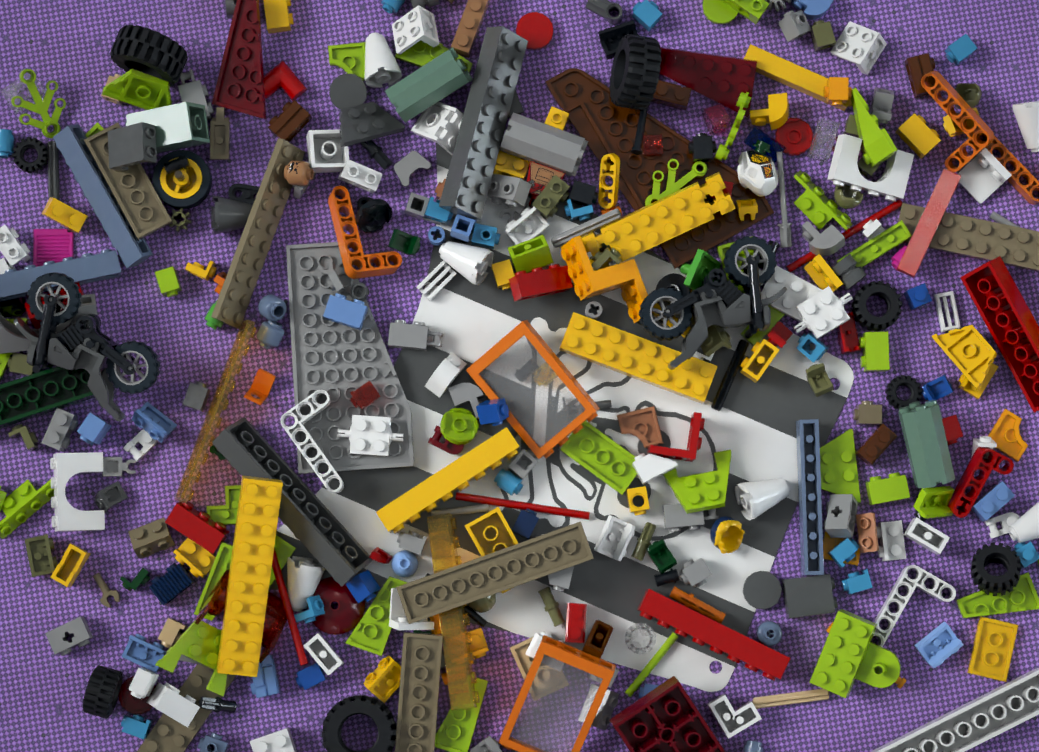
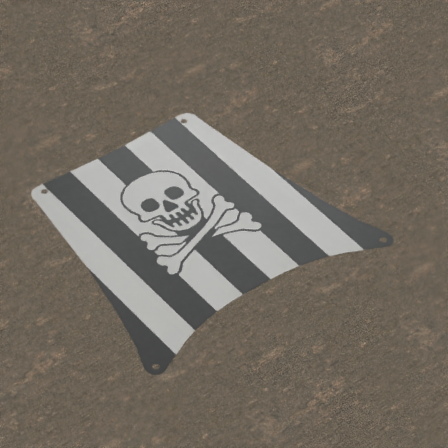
M436 143L437 185L446 179L452 155L438 143ZM527 171V174H526V177H525V180H524V181H526V182H527L528 171ZM487 196L482 218L477 220L476 223L498 228L497 233L501 235L499 244H495L494 249H485L494 252L493 264L510 259L513 272L516 273L508 252V248L515 244L505 233L510 215L504 214L502 218L499 217L500 212L507 209L508 206L504 202H502V205L493 203L491 198ZM567 200L564 203L561 201L558 204L557 208L559 209L553 217L549 216L547 220L545 219L549 227L538 235H544L554 262L543 267V270L549 269V266L560 264V267L567 265L561 256V247L563 245L555 248L551 238L598 217L596 214L590 216L591 219L586 221H580L579 219L571 221L570 216H566L564 206L567 205ZM572 202L573 210L583 207ZM515 212L514 219L517 221L522 215ZM455 214L445 224H436L445 232L446 238L444 243L452 241L471 245L472 236L469 242L450 236L456 218ZM599 228V229L595 230L594 232H595V234H598V233L601 232V230H600V228ZM439 232L436 233L434 240L441 238ZM603 243L602 248L600 249L605 250L607 247H610V245H605V243ZM442 244L439 246L433 245L427 276L443 261L439 253ZM646 250L625 260L635 259L648 295L656 289L658 282L668 274L677 273L685 278L687 276L682 274L679 268L674 269L671 263L651 250ZM588 252L587 255L590 259V257H592L591 252ZM615 261L609 262L610 266L616 265ZM490 266L486 270L488 272L487 277L480 285L472 284L451 267L457 275L431 301L422 294L412 323L414 325V322H424L425 326L429 327L430 332L443 333V337H441L442 347L427 346V351L401 349L394 365L411 408L414 467L338 471L337 473L344 482L343 490L339 493H331L323 485L315 494L369 555L376 547L384 550L392 557L397 552L405 550L399 548L400 543L397 542L400 532L408 534L410 530L420 534V539L423 538V535L428 537L422 554H415L418 559V568L412 576L400 577L396 575L391 566L392 560L388 564L372 560L360 573L369 570L380 588H382L389 576L409 583L425 577L427 573L432 575L479 558L481 555L465 525L499 507L512 530L521 509L489 505L488 512L432 518L431 511L427 512L425 510L420 514L421 518L413 523L408 521L404 524L405 528L396 534L388 532L376 512L506 427L520 446L519 450H517L518 454L522 449L525 451L531 450L506 419L503 420L502 424L492 426L491 423L481 425L479 419H477L479 428L476 437L471 442L464 444L463 450L457 455L449 454L429 444L428 441L430 437H433L436 425L440 427L443 415L450 409L455 408L448 389L439 398L425 387L437 367L452 352L467 363V365L454 379L450 387L460 383H472L479 387L466 369L522 321L528 320L594 402L611 400L612 407L599 409L596 412L598 416L588 423L635 457L642 453L647 455L648 448H644L642 442L636 436L621 434L617 415L654 406L663 439V444L656 446L687 450L691 415L694 412L702 413L701 418H705L703 430L699 431L702 443L701 448L696 452V459L693 462L677 459L670 460H674L678 464L676 468L678 477L716 471L714 453L731 450L725 507L716 508V516H719V518L728 516L739 521L745 533L742 543L737 550L732 553L723 554L711 541L710 531L717 519L704 520L705 524L701 525L698 530H689V527H681V531L670 532L669 529H665L663 505L679 504L680 502L674 495L670 485L668 486L663 475L644 485L638 475H636L627 489L646 486L650 509L646 510V514L635 516L634 512L630 513L626 490L623 495L619 494L560 451L561 447L559 445L553 448L555 452L547 459L545 457L535 458L538 462L522 481L523 488L517 495L514 493L511 496L494 482L495 477L502 468L515 474L508 466L517 455L510 460L505 458L501 461V466L493 471L491 468L485 471L486 475L478 481L474 478L468 482L469 487L461 492L457 489L452 493V498L446 502H443V500L437 502V507L433 510L481 505V503L455 500L456 492L590 512L589 520L536 512V517L539 520L530 537L541 536L542 534H547L581 521L594 559L574 566L569 589H564V592L552 590L553 586L549 585L548 576H544L516 586L503 594L501 592L496 593V602L492 609L484 613L476 612L487 621L485 627L512 632L529 638L533 637L536 632L540 634L541 631H545V633L551 635V638L565 642L566 622L554 627L548 611L546 612L544 609L545 604L538 591L550 587L555 601L560 605L558 607L565 621L567 603L587 604L585 642L596 620H600L613 627L611 636L600 659L642 671L676 629L671 626L669 629H666L657 624L658 620L654 618L648 620L640 616L641 612L637 609L647 589H651L680 603L669 597L672 589L676 586L678 589L688 594L692 593L695 598L726 613L721 624L747 636L756 608L750 606L744 599L743 585L746 578L752 573L758 571L770 572L799 501L796 421L819 419L820 447L824 446L852 387L854 374L851 367L844 360L828 352L818 362L813 363L796 348L801 337L793 333L782 348L777 346L780 349L756 383L740 373L742 367H739L722 409L716 411L711 408V405L741 339L747 341L740 335L747 326L724 329L731 338L729 341L732 347L728 349L722 346L715 351L711 361L703 360L718 367L705 402L701 404L559 350L573 312L585 316L586 305L589 302L597 301L601 304L603 310L600 318L596 321L681 352V342L684 339L681 335L670 341H660L656 337L652 338L649 336L650 334L643 330L644 327L640 322H633L629 317L626 301L621 296V288L580 301L579 296L575 293V285L571 278L573 288L566 292L514 302L511 289L502 290V288H497ZM444 267L425 284L424 289L445 270ZM448 272L427 293L430 295L450 273ZM592 306L589 313L597 315L598 308L594 309ZM658 321L656 322L659 326H663V324L659 323ZM525 335L480 373L500 399L505 398L510 412L540 448L575 419L570 418L569 422L568 418L565 419L567 412H564L562 397H565L566 407L568 408L577 407L579 401ZM765 335V336L761 339V341H762L763 339L768 340L769 337H768L767 335ZM428 336V342H433V336ZM750 343L743 360L746 357L750 358L754 353L751 351L753 346ZM810 344V349L814 350L816 346ZM700 346L697 352L705 355ZM530 359H533L539 368L527 378V381L520 382L514 375L516 370L521 369ZM823 363L829 379L837 378L840 382V387L837 390H832L816 397L807 381L806 369L814 364ZM483 392L484 397H481V398H479V399H477V400H478V402H479V401H482V402H483V401L490 400V399H489V398L486 396V394ZM470 402L456 407L469 410L475 417ZM578 409L569 410V415L578 413ZM443 435L441 436L439 442L444 444L446 439ZM522 460L520 464L522 467H526L528 462ZM783 478L789 482L791 491L788 497L755 519L747 520L741 512L744 510L742 504L738 505L735 497V486H738L737 484ZM333 479L330 482V488L333 490L337 489L340 485L337 479ZM635 496L633 498L635 506L640 507L643 505L642 497ZM708 510L703 511L704 517L709 516ZM609 515L636 526L634 537L630 540L627 546V553L621 561L594 551ZM647 522L656 525L650 543L652 544L663 539L677 561V564L672 567L673 570L677 569L680 580L676 581V583L671 582L657 587L654 575L661 573L650 559L647 550L643 561L631 556L638 542L637 538H640ZM285 524L276 531L277 536L296 548L290 557L291 559L293 556H301L313 559L315 564L319 563ZM513 532L518 543L529 540ZM702 558L712 575L705 578L706 583L698 588L695 585L693 587H690L689 584L685 585L680 577L682 575L681 570L684 569L683 564L691 559L695 562ZM286 563L281 572L283 575L286 589L288 590ZM326 569L320 581L332 577ZM276 579L269 588L270 590H278ZM458 607L443 612L442 617L479 625ZM676 634L679 636L678 639L650 672V674L667 679L675 676L680 683L703 691L715 692L722 690L727 685L737 663L727 659L728 654L722 652V655H719L709 650L711 646L707 644L701 646L693 642V637L689 635L682 637ZM566 642L569 646L581 651L585 644ZM713 661H719L722 665V670L717 674L712 673L709 668Z

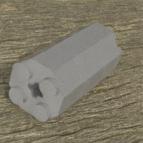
M513 112L508 128L505 131L500 151L564 172L568 176H576L588 141L583 137Z

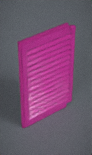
M34 229L33 265L38 267L43 266V263L48 261H55L57 263L62 262L64 258L73 257L74 232H68V229Z

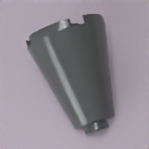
M213 196L212 201L215 202V207H211V228H214L212 234L244 229L253 205L220 196Z

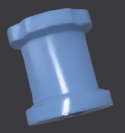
M434 226L428 231V238L432 245L439 246L444 243L446 237L441 227ZM439 232L441 238H437V240H434V236L432 234L436 235V233Z

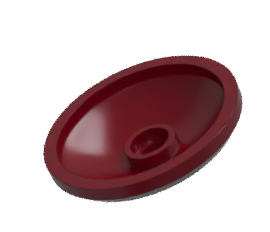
M333 577L325 578L319 582L313 596L320 595L324 604L325 614L315 617L316 621L312 623L319 630L328 634H343L354 629L364 615L365 601L358 604L347 586L343 585L341 587ZM335 601L339 604L337 609H333L331 606Z

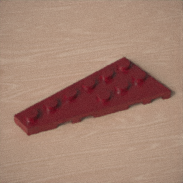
M237 0L212 104L266 119L259 0Z
M660 47V74L688 88H692V90L736 112L740 109L736 104L741 92H749L748 96L751 97L747 108L743 107V110L746 111L744 116L749 118L757 67L756 60Z

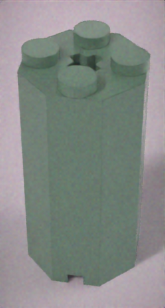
M453 47L385 90L390 102L394 104L395 110L405 123L473 80L468 70L464 71L467 67L462 59H457L459 56Z
M929 400L925 404H921L920 401L912 402L909 406L899 408L898 414L915 487L930 488L937 486L936 484L941 482L943 485L955 480L937 400Z

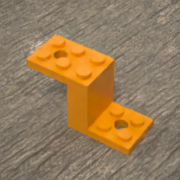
M581 236L573 237L561 247V256L567 263L568 274L573 279L576 295L579 296L580 301L621 288V296L628 306L629 317L634 323L640 322V306L648 294L635 259L593 271Z

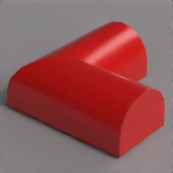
M281 61L264 75L265 99L282 88L288 97L294 101L307 91V88L287 64Z

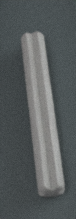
M619 209L609 211L552 237L551 242L557 248L566 244L573 237L584 236L621 219V213Z

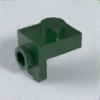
M394 229L388 247L406 255H415L420 249L421 237L412 236L401 230Z
M663 539L653 542L647 548L650 559L661 574L677 564L676 559L667 548Z
M143 567L133 581L122 576L120 578L123 581L122 586L130 592L132 589L138 591L141 586L145 587L151 579L149 575L152 572Z

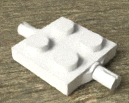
M828 286L796 306L802 317V322L793 326L794 330H796L795 332L798 334L807 328L814 334L816 339H819L850 320V317L844 310V304L853 300L850 293L838 298Z
M352 415L350 429H338L339 433L345 434H337V437L349 438L350 453L389 456L391 442H403V438L396 437H404V433H392L391 417Z

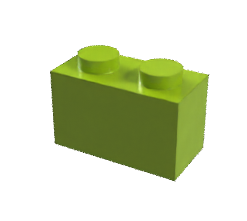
M544 235L508 248L516 272L526 270V273H528L532 269L554 263Z
M888 331L863 333L859 343L860 348H863L860 366L864 367V372H887L890 370Z
M900 472L888 474L889 478L881 479V476L871 477L870 481L865 483L869 505L910 498L906 475L900 476Z

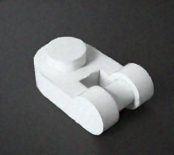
M143 429L123 449L127 453L130 452L133 455V459L138 462L156 445L158 440L151 438L149 433ZM138 443L143 446L140 451L135 447Z
M1009 512L985 521L986 526H989L991 532L989 533L990 538L1009 533L1010 526L1020 518L1019 515ZM997 522H1000L1002 529H997Z

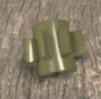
M183 208L180 209V212H176L173 209L174 214L172 217L170 216L173 223L169 226L171 228L176 226L178 233L183 228L187 231V225L192 224V221L188 220L191 214L189 212L184 214ZM180 216H182L184 221H181L180 224H178L176 219H180Z

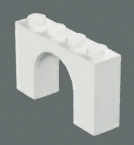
M847 134L838 135L827 180L833 181V185L851 186L850 189L853 191H868L867 194L871 196H885V200L896 202V199H904L914 154L897 150L887 160L883 175L877 181L872 182L861 175L857 165L862 139Z
M103 452L53 454V458L50 459V468L54 469V477H51V489H54V496L51 497V507L55 509V516H52V528H55V532L105 530L104 510H78L69 504L65 495L66 484L73 475L103 472Z

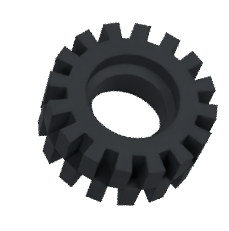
M27 137V139H21L20 143H16L17 147L13 148L14 154H12L15 164L22 171L31 174L32 172L38 173V170L42 171L44 169V165L47 166V147L40 140L34 137L33 139ZM30 148L36 149L38 152V157L34 162H27L24 159L25 151Z
M909 375L897 376L887 385L885 390L887 394L886 400L889 401V405H892L894 409L909 406L910 403L917 402L922 397L920 383H917V380ZM899 386H907L910 389L911 395L909 399L901 400L898 398L896 391Z

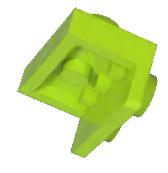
M951 486L922 488L913 507L919 512L921 517L926 519L952 516L953 512L947 505L955 490Z

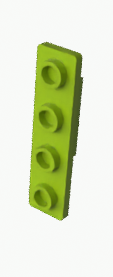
M800 170L793 176L806 189L794 204L819 230L832 218L846 231L853 225L851 218L847 214L842 213L832 199L829 200L824 195V190L816 186L806 172Z
M27 479L5 498L1 509L6 517L0 521V537L2 539L10 535L18 526L51 500V497L54 496V489H51V479L38 490Z

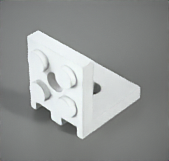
M438 102L422 112L411 131L418 136L438 143L453 155L463 113L457 108Z

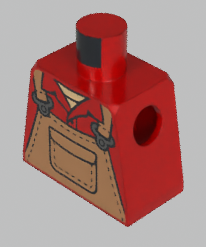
M530 161L527 182L531 184L528 194L531 196L528 206L533 208L532 203L554 175L563 180L565 173Z

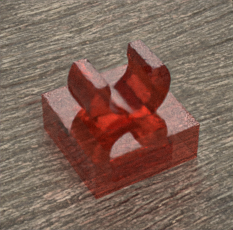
M662 134L643 135L644 156L663 155Z

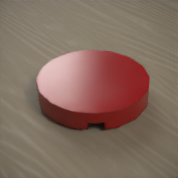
M527 13L518 21L516 34L528 41L526 49L540 50L546 47L552 40L553 25L550 19L542 13Z
M800 118L787 119L786 123L778 128L775 133L777 147L783 153L790 156H798L805 153L813 141V132L810 125Z

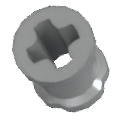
M597 301L589 302L585 308V316L594 320L599 319L603 310L601 304ZM592 306L594 309L598 308L597 315L589 313Z

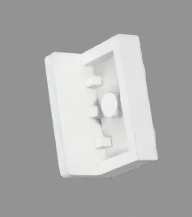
M526 208L521 213V218L517 221L513 219L506 225L505 233L515 245L537 237L549 227V224L540 215L537 208Z
M4 224L0 227L1 253L11 266H14L21 260L26 263L31 259L28 254L31 252L24 242L22 244L17 239L19 234L13 227L10 229Z
M609 515L594 551L621 561L627 553V546L630 540L634 537L636 526Z

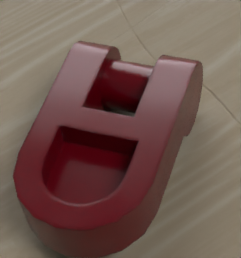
M436 425L435 433L432 438L430 437L428 443L452 455L461 453L464 444L457 445L449 442L447 439L444 444L439 442L442 433L440 427Z

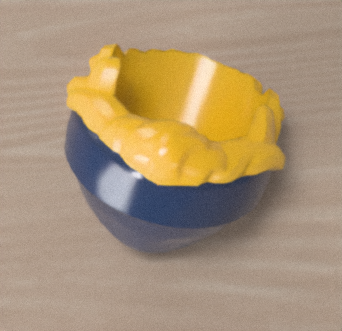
M728 516L717 519L710 531L713 545L720 549L723 554L732 553L737 550L742 543L745 533L742 529V524Z

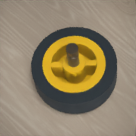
M176 150L163 156L156 164L153 171V186L158 196L167 205L176 209H190L198 206L207 198L212 186V176L209 167L199 155L187 150ZM179 155H186L190 166L186 170L183 168L168 175L164 163L179 158Z

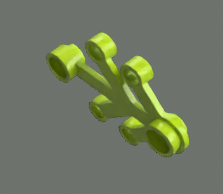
M23 69L19 74V78L22 83L27 85L35 104L23 100L20 96H14L11 99V104L14 107H22L40 114L43 122L31 118L26 113L19 116V121L23 125L37 127L41 129L45 137L53 138L61 131L58 120L62 109L66 107V101L63 98H56L53 105L55 109L50 118L47 111L54 92L58 89V83L53 80L46 83L47 90L42 101L34 83L36 80L35 72L31 69ZM25 73H29L30 78L28 80L24 79ZM52 82L55 84L53 90L49 88V84ZM16 98L20 99L19 105H15L14 100ZM59 100L63 102L61 107L57 106ZM24 116H28V122L26 123L22 120ZM52 125L54 128L52 132H48L47 130L48 126Z
M741 92L736 106L740 107L725 145H719L714 157L718 160H726L730 150L727 149V146H732L746 111L743 110V107L747 108L751 100V97L748 96L749 92Z
M676 159L669 160L667 163L668 178L666 190L660 194V182L663 180L664 174L662 171H655L652 175V194L646 198L645 206L651 204L652 200H660L681 190L684 185L695 177H703L707 172V165L702 161L695 162L691 171L675 182L679 162ZM675 162L676 168H671L670 163ZM699 165L702 166L703 171H697L696 167ZM655 174H660L662 178L660 180L655 179Z

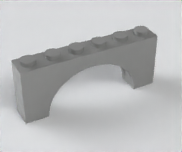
M95 294L82 295L78 313L71 320L57 325L56 332H63L72 324H76L78 318L88 314L98 315ZM0 313V354L28 351L31 341ZM31 329L37 334L40 332V329Z

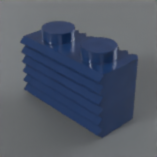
M173 563L166 569L168 573L162 577L158 575L151 581L152 585L149 588L163 606L167 605L196 582L184 565L180 563L178 565Z

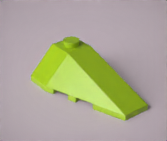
M854 88L852 89L851 102L858 135L862 139V158L867 165L870 164L871 168L892 157L898 149L885 128H879L878 118L873 114H869L868 104L859 91Z

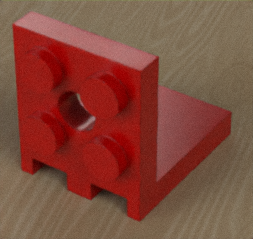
M694 412L691 415L687 450L650 445L647 455L654 454L663 458L693 462L696 459V452L701 448L702 438L699 437V431L703 430L705 418H701L702 413Z

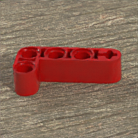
M978 447L947 505L953 514L959 518L966 517L971 511L992 469L1000 474H1009L1014 468L1013 461L989 447ZM989 452L988 458L983 460V455ZM1005 460V465L999 468L1001 461ZM980 469L979 475L974 477V472ZM971 486L970 492L965 494V489Z

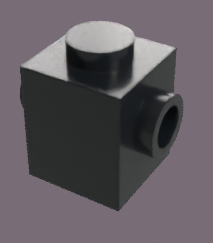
M698 133L696 136H693L691 142L688 143L689 154H692V163L697 161L712 162L713 153H716V141H712V136H707V133Z

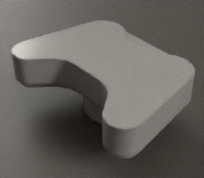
M411 151L394 165V170L404 187L409 186L410 176L418 169L429 170L431 168V163L417 151Z

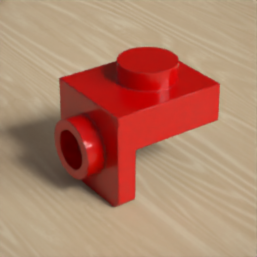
M778 321L766 334L769 337L767 341L775 347L779 346L782 348L793 333L782 322Z

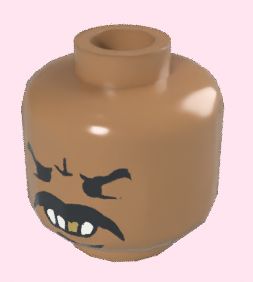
M293 160L284 168V178L290 185L306 186L314 176L313 169L306 161Z

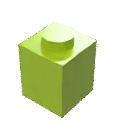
M173 266L155 272L163 296L167 295L168 298L178 295L179 291H182L176 269Z

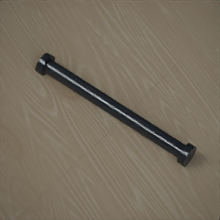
M648 107L640 110L635 143L631 149V153L634 155H642L643 152L641 147Z

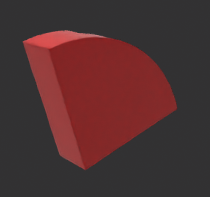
M376 547L369 556V558L383 564L390 563L393 558L379 547Z

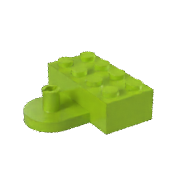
M840 609L837 612L809 683L846 698L850 694L855 679L877 688L891 686L900 676L901 664L898 657L892 651L871 642L878 624Z

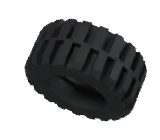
M125 25L122 27L110 52L112 61L118 67L124 69V71L128 72L131 69H135L168 81L169 86L179 81L188 59L186 50L178 42L166 35L160 34V32L139 25Z
M627 34L620 40L613 59L609 87L611 101L616 106L643 110L653 100L661 69L660 44L655 38Z
M355 695L339 701L329 710L322 725L323 746L327 752H392L395 746L397 725L392 712L378 699L366 695ZM356 714L370 717L378 729V737L375 744L365 751L351 750L345 745L341 736L344 722Z

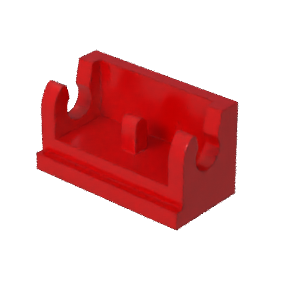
M853 312L847 313L850 320L836 328L841 354L861 351Z

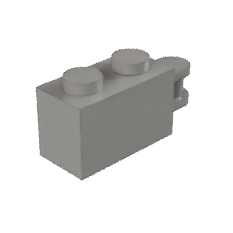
M189 69V72L181 73L182 85H179L178 89L182 102L205 105L207 121L212 120L211 114L214 113L211 102L207 103L206 96L209 94L206 84L202 85L200 80L195 79L192 69ZM192 79L190 83L185 82V80Z
M395 320V323L390 322L388 347L427 351V346L442 347L441 337H443V333L430 332L429 327L425 326L424 322H414L413 325L406 324L404 320ZM428 336H433V342H428Z
M680 503L663 505L665 529H669L670 532L681 531V527H689V530H698L701 525L705 524L704 520L719 519V516H716V508L709 509V516L704 517L703 511L687 514Z

